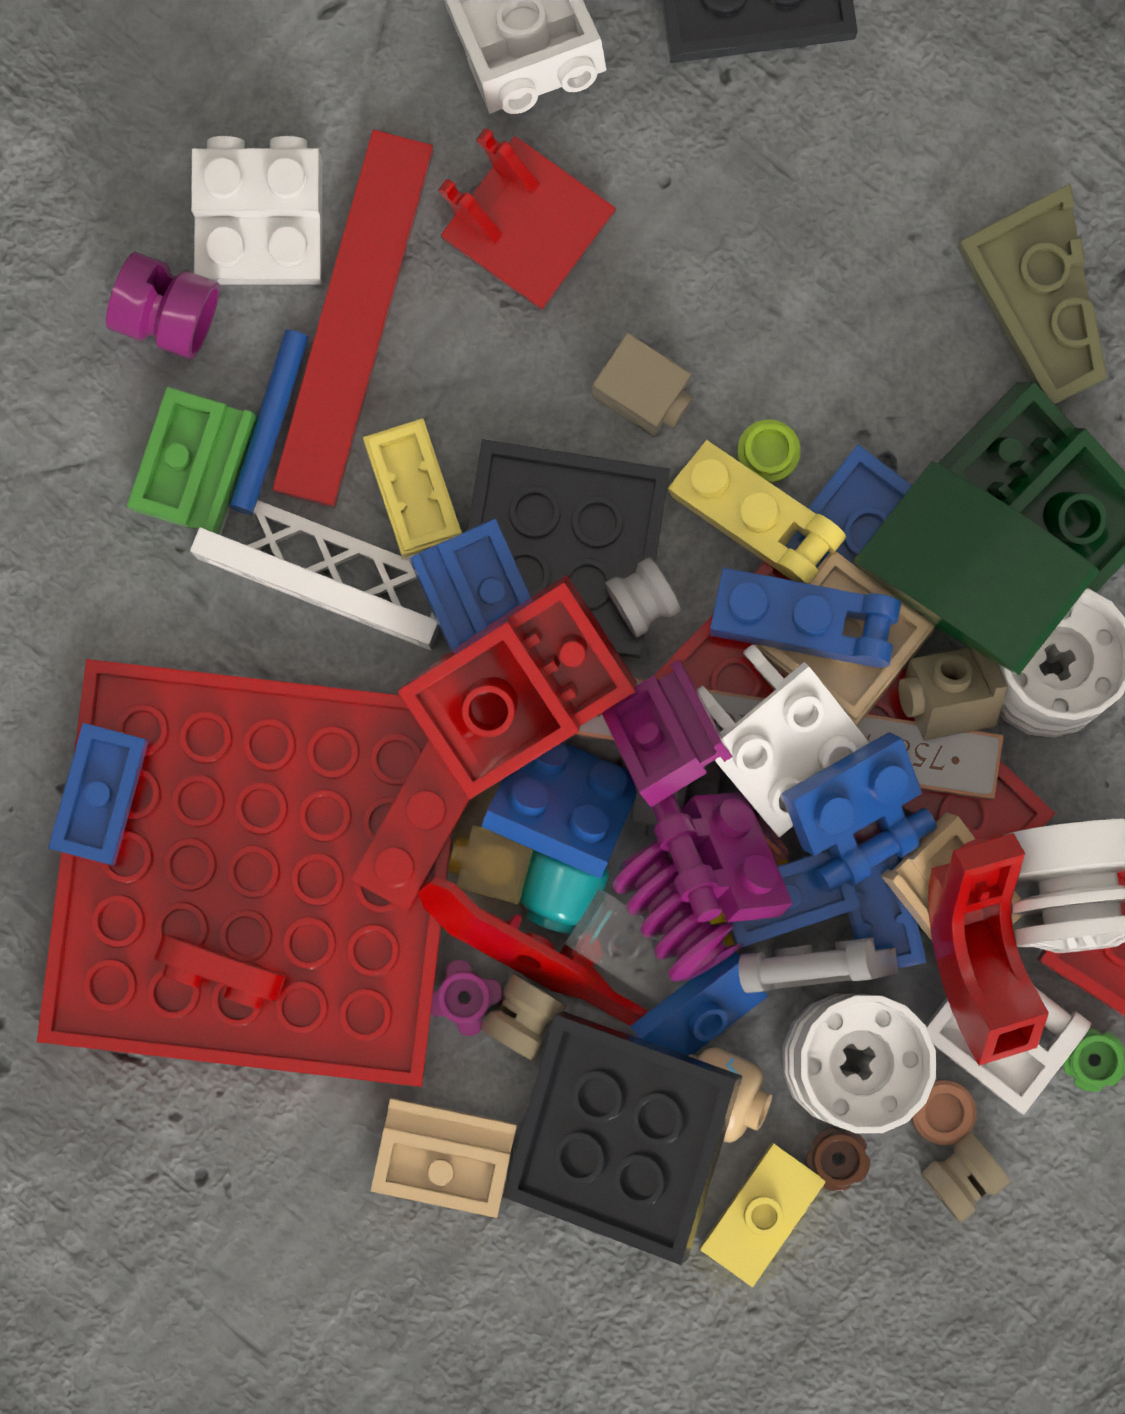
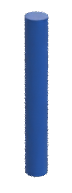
M285 330L229 504V507L234 511L247 515H253L309 340V337L295 330Z

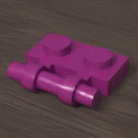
M741 792L693 796L682 809H680L675 795H670L652 806L658 822L654 828L655 835L661 849L669 851L679 874L674 880L681 900L690 902L698 922L712 920L718 917L722 911L727 922L781 917L793 904L753 807Z

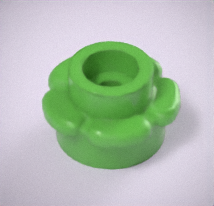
M1089 1028L1086 1035L1063 1063L1064 1071L1067 1075L1074 1077V1083L1078 1088L1088 1092H1099L1103 1086H1114L1122 1078L1125 1071L1124 1047L1121 1041L1112 1033L1105 1032L1101 1034L1097 1029ZM1091 1054L1099 1056L1100 1062L1098 1065L1091 1066L1089 1064L1088 1058Z

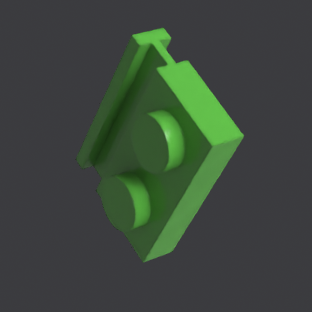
M166 387L127 507L134 512L191 529L199 530V527L219 535L257 416L251 411H242L228 407L224 403Z

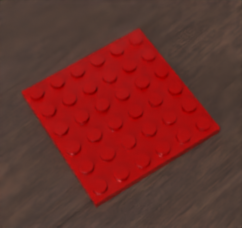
M86 659L74 752L83 723L148 740L149 743L115 866L61 852L37 1042L422 1087L442 926L423 908L419 894L410 910L405 911L351 881L353 874L429 740L401 696ZM452 834L423 886L435 876L447 880ZM162 934L174 936L285 975L286 978L278 1000L272 1001L264 998L261 1009H256L225 998L224 994L227 985L203 977L200 987L196 988L162 976L166 964L154 959Z

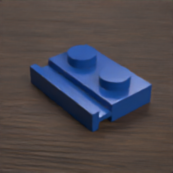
M496 519L484 522L408 557L450 652L531 598Z

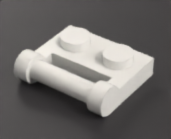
M1035 987L1049 1012L1044 1027L1054 1034L1051 1042L1045 1049L1038 1044V1047L978 1066L958 1027L946 997L925 1024L933 1045L1023 1115L1077 1047L1091 1026V1022L1077 1011L1069 1014Z

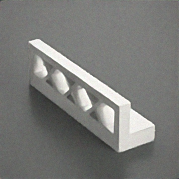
M259 500L253 514L257 515L266 535L261 540L246 546L221 536L231 512L229 506L219 535L199 527L190 552L198 560L432 651L440 631L433 612L428 617L402 607L394 591L395 588L417 579L409 559L402 560L400 555ZM267 519L288 528L273 534ZM299 533H304L316 538L325 560L305 569L285 561L277 543ZM325 542L347 551L331 557ZM270 546L274 556L260 550ZM358 556L368 558L375 562L384 583L365 592L343 584L336 566ZM384 565L406 574L390 580ZM329 569L333 579L318 573ZM388 592L392 602L377 596Z

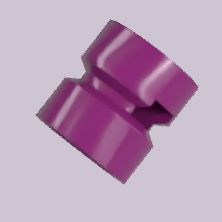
M135 251L124 262L114 284L107 308L106 327L109 330L139 341L144 340L149 335L155 336L158 348L192 360L200 351L211 327L218 304L220 285L217 281L184 270L177 276H173L168 263Z

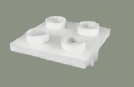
M752 644L743 651V654L775 690L735 723L704 686H701L698 691L712 718L723 729L720 734L732 755V758L726 762L719 757L715 760L716 763L777 836L781 837L793 827L781 794L869 744V741L805 662L786 678H783Z

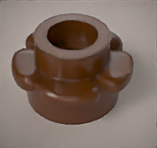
M831 1127L822 1130L814 1137V1147L808 1151L806 1163L809 1169L826 1182L824 1184L826 1189L845 1191L850 1188L851 1184L859 1183L866 1177L870 1167V1159L865 1154L867 1144L860 1134L848 1130L838 1131L837 1128ZM838 1152L844 1155V1162L840 1165H836L832 1161L833 1155Z

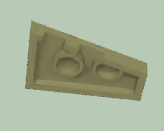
M1071 183L961 240L957 246L1030 381L1035 382L1056 406L1099 384L1107 377L1093 302H1090L1083 267L1085 257L1081 238L1078 239L1073 214V206L1075 204Z

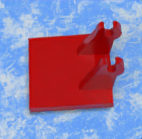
M484 128L476 138V141L486 151L492 163V168L472 195L468 192L462 194L456 189V184L449 179H446L438 189L439 193L449 202L455 213L453 219L441 233V238L540 310H543L613 216L616 208L515 135L509 143L503 141L501 144L494 138V133L491 130Z

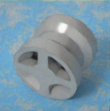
M650 557L639 562L636 572L626 578L615 576L605 582V587L614 605L636 638L648 632L650 623L657 618L665 617L670 619L681 612L680 605L672 589Z

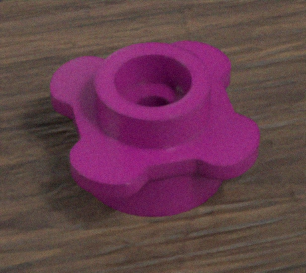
M454 960L446 967L447 977L441 987L433 993L431 1014L436 1017L444 1015L457 1024L461 1034L472 1036L481 1031L482 1018L490 1005L497 1004L501 1000L502 988L497 980H485L472 972L471 965L467 961ZM463 991L468 992L471 996L467 1004H462L458 1000V995Z

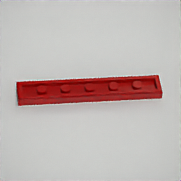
M372 130L272 488L275 493L334 509L336 507L433 157L434 148L431 144Z

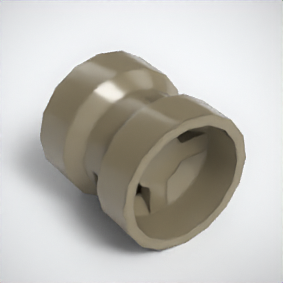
M513 973L503 989L505 1000L498 1010L489 1012L480 1029L510 1049L534 1061L544 1045L542 1038L544 1031L548 1025L553 1023L555 1014L564 1011L567 1005Z
M970 1132L954 1144L953 1154L944 1161L934 1160L919 1172L930 1189L959 1223L964 1222L976 1212L977 1202L986 1194L997 1195L1011 1183L1006 1173L991 1154Z

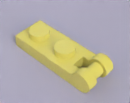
M708 440L704 442L668 487L673 499L792 581L810 584L819 573L816 568L819 561L827 551L835 553L846 539L845 533L831 520L821 514H815ZM796 531L806 536L796 550L785 547Z

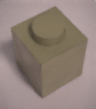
M627 332L593 383L592 397L649 435L655 437L664 423L674 429L691 404L694 397L685 391L689 386L692 374Z

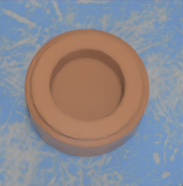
M938 1079L933 1084L926 1104L911 1118V1122L915 1130L926 1140L939 1145L955 1144L964 1135L971 1132L975 1125L977 1116L975 1101L968 1090L962 1085L950 1080Z

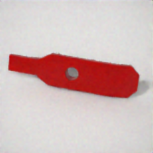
M435 876L418 891L423 908L450 935L557 993L582 999L629 1026L646 1014L647 1009L616 993L594 969L593 965L600 948L599 942L594 935L590 933L579 935L574 940L565 944L559 953L555 951L554 945L546 938L534 933L519 931L521 916L516 914L505 921L479 908L455 883Z

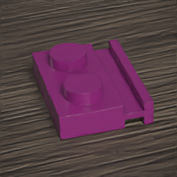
M680 660L671 664L673 672L660 680L655 675L651 676L636 686V692L601 713L639 793L650 807L706 774L707 771L704 766L721 757L724 762L732 758L698 689Z

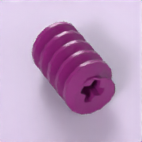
M655 840L622 863L619 868L622 871L615 878L612 887L618 894L636 891L626 906L627 911L632 916L650 913L641 925L640 931L646 938L665 935L655 947L654 954L659 960L679 957L667 975L673 982L684 981L694 978L716 966L736 952L744 943L725 946L723 943L725 937L734 927L733 922L725 921L711 924L710 921H697L690 902L681 900L674 880L679 874L673 859L668 856V851L661 849L658 840Z

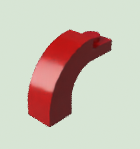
M1014 833L991 840L978 838L967 842L959 849L953 850L950 863L932 868L929 880V922L939 974L954 1018L978 1066L1037 1048L1049 1014L1027 974L1016 945L1013 930L1012 898L1025 857V852Z

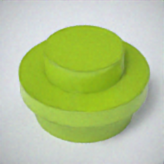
M773 419L760 420L750 425L741 435L737 446L738 461L770 483L779 482L787 478L796 468L801 453L800 442L795 432L785 423Z

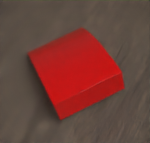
M566 574L453 649L400 687L397 692L470 800L578 733L581 725L636 692L637 681Z

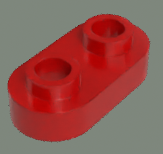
M162 934L154 957L155 960L166 964L162 976L196 988L200 987L203 977L227 985L224 994L225 998L256 1009H261L264 998L272 1001L278 1000L286 978L285 975L167 934Z

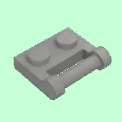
M874 937L835 942L836 950L812 952V945L773 949L774 957L766 958L763 952L742 954L738 966L740 983L744 992L754 993L780 988L881 978L899 973L896 948L875 950Z

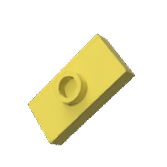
M423 418L363 437V442L402 560L462 533Z
M772 1142L701 1243L699 1249L753 1288L826 1182L818 1174Z

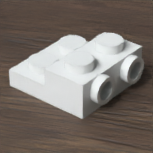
M444 0L466 52L469 68L489 114L501 109L509 114L525 112L536 103L539 95L561 87L567 92L582 91L595 81L598 73L606 71L601 38L583 0Z
M217 136L207 139V149H192L191 211L195 217V274L217 281L219 285H322L323 162L319 148H308V141L301 137L280 136L270 139V148L245 149V141L241 138Z

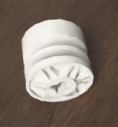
M1087 588L1019 676L998 664L1008 685L1000 712L1003 720L1028 735L1055 738L1078 732L1123 696L1125 692V617L1112 601ZM1045 660L1048 663L1059 661L1064 671L1058 676L1055 673L1044 676L1039 666Z
M1125 819L1065 823L1012 832L1025 852L1017 881L1038 882L1039 895L1024 898L1012 904V915L1042 914L1043 925L1015 930L1017 947H1036L1054 953H1066L1116 947L1125 942V916L1122 915L1121 905L1125 904V886L1118 885L1117 873L1125 871Z
M834 993L810 1003L792 1022L782 1046V1073L792 1097L812 1117L853 1133H884L907 1123L926 1104L936 1079V1050L926 1025L907 1006L880 995ZM845 1047L863 1050L864 1055L857 1061L861 1069L858 1074L845 1070L841 1071L840 1066L847 1060L843 1052Z

